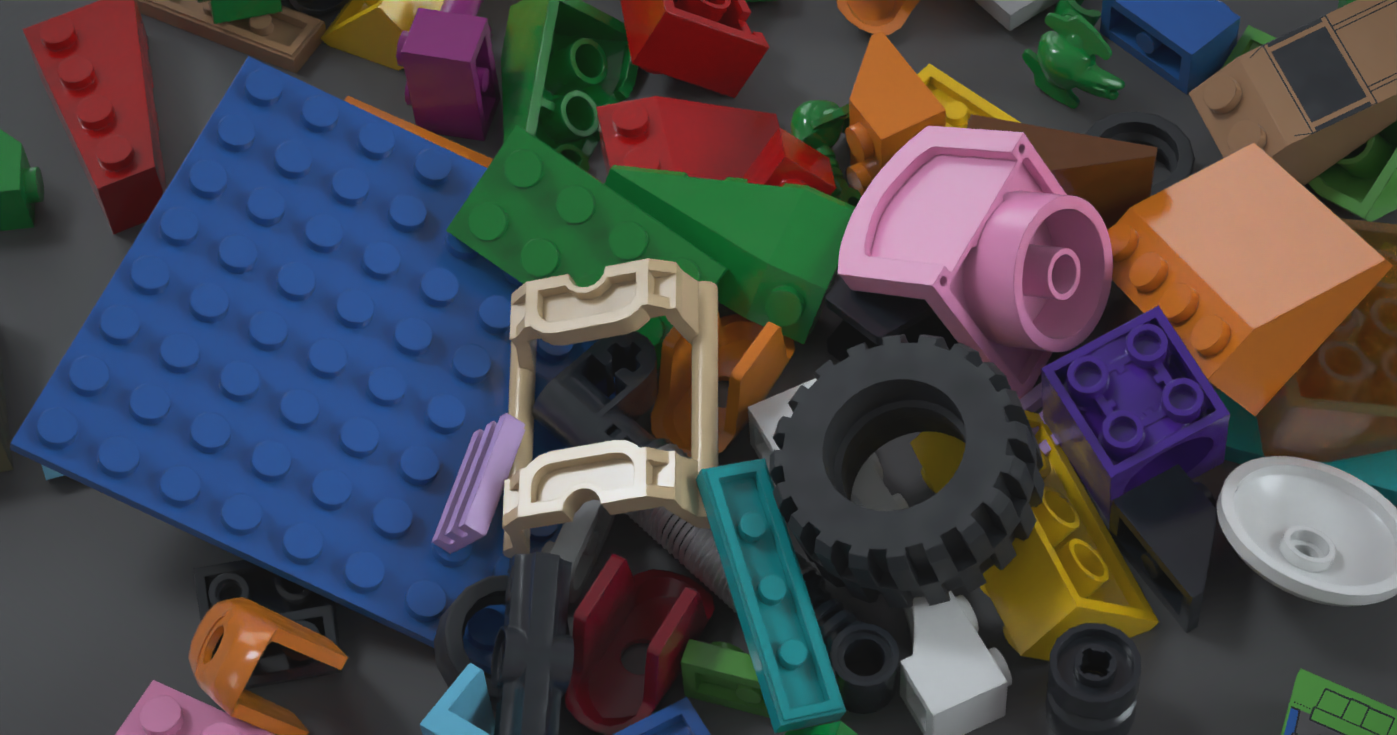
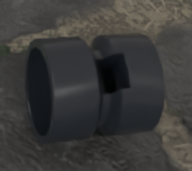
M1085 623L1069 628L1057 638L1050 652L1046 691V719L1056 735H1127L1135 719L1137 693L1141 678V655L1134 641L1121 630L1106 624Z

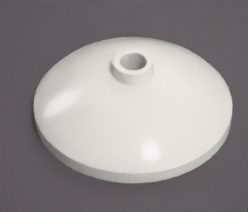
M1270 456L1253 459L1241 464L1228 475L1217 500V515L1220 526L1238 556L1263 579L1299 598L1331 606L1350 607L1375 604L1390 599L1397 594V508L1370 485L1333 466L1309 459L1289 456Z

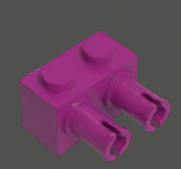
M444 0L440 11L418 8L410 30L402 31L397 44L396 58L398 65L403 66L407 80L405 102L407 105L412 106L417 126L435 134L485 141L501 96L491 42L492 29L488 24V18L477 16L484 0Z

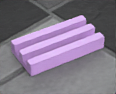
M505 413L500 416L498 423L492 421L486 425L484 431L479 429L473 433L432 539L433 544L451 554L486 536L504 489V480L508 478L525 432V424Z

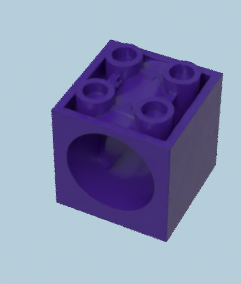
M1159 305L1041 368L1043 419L1108 523L1110 522L1113 499L1124 495L1129 490L1179 464L1187 475L1194 479L1224 463L1230 412Z

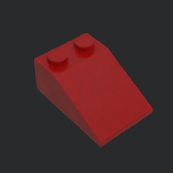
M660 96L596 107L601 149L607 175L613 165L685 172L689 177L725 180L727 177L743 178L746 171L780 127L775 113Z

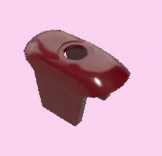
M612 554L576 609L573 617L574 662L570 684L565 693L566 708L575 719L592 731L613 735L650 716L681 673V660L689 639L698 641L715 610L713 596L702 585L691 578L671 571L651 569L632 576L627 560ZM637 643L649 644L646 654L645 674L642 675L629 672L621 662L624 651Z

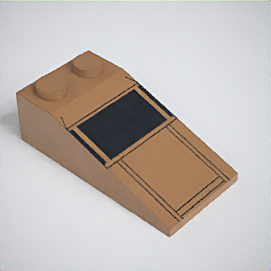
M1397 0L1353 1L1237 57L1189 92L1223 158L1255 143L1304 186L1397 120Z

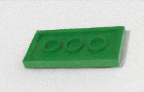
M518 125L515 126L446 229L447 232L522 284L528 281L569 274L579 287H588L600 280L606 266L647 258L677 262L685 273L698 282L710 281L716 285L719 284L728 271V268ZM666 316L650 318L644 326L636 330L648 337L654 345L658 372L660 371L662 343L673 328V325L667 320Z

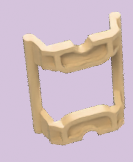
M650 258L606 266L600 280L588 287H579L569 274L525 282L511 294L508 414L525 424V432L508 478L504 480L502 528L504 529V556L512 558L515 554H530V528L573 522L574 514L581 508L582 504L590 500H600L601 505L610 515L665 507L666 510L697 528H711L696 478L701 469L718 466V286L710 281L698 282L685 273L677 262ZM666 316L667 320L692 345L691 459L680 456L675 450L664 451L650 447L639 448L636 444L627 440H612L550 451L539 455L533 460L534 417L532 416V410L535 403L537 339L542 338L543 341L551 345L576 344L628 334L639 330L650 318Z

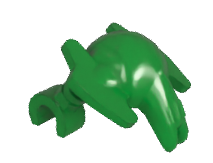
M1059 0L1054 13H1048L1045 17L1046 25L1054 31H1048L1041 36L1038 45V55L1031 49H1025L1022 54L1023 60L1034 74L1035 85L1053 99L1073 109L1077 108L1080 104L1079 98L1072 92L1074 88L1097 97L1116 100L1119 96L1118 91L1125 87V82L1096 65L1095 54L1103 60H1108L1112 56L1111 48L1094 28L1101 17L1100 11L1081 7L1084 0Z
M809 100L803 102L793 112L790 125L791 135L830 158L836 189L830 196L856 207L862 196L858 190L849 188L846 180L842 179L843 173L839 169V163L832 149L839 140L841 133H845L846 128L850 126L849 103L839 107L836 103L828 100Z

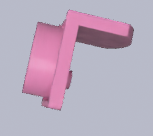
M927 126L897 151L875 176L850 217L841 241L838 259V274L851 290L925 299L958 343L978 351L982 362H992L1004 373L1011 390L1016 391L1019 399L1032 390L1041 374V368L1047 364L1053 352H1065L1077 347L1094 330L1106 307L1113 273L1112 247L1102 217L1088 201L1065 193L1024 132Z

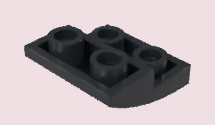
M247 560L193 568L200 622L206 612L217 602L243 597L327 637L340 648L334 601ZM223 634L214 648L211 659L219 648ZM272 641L267 645L244 689L342 673V670Z

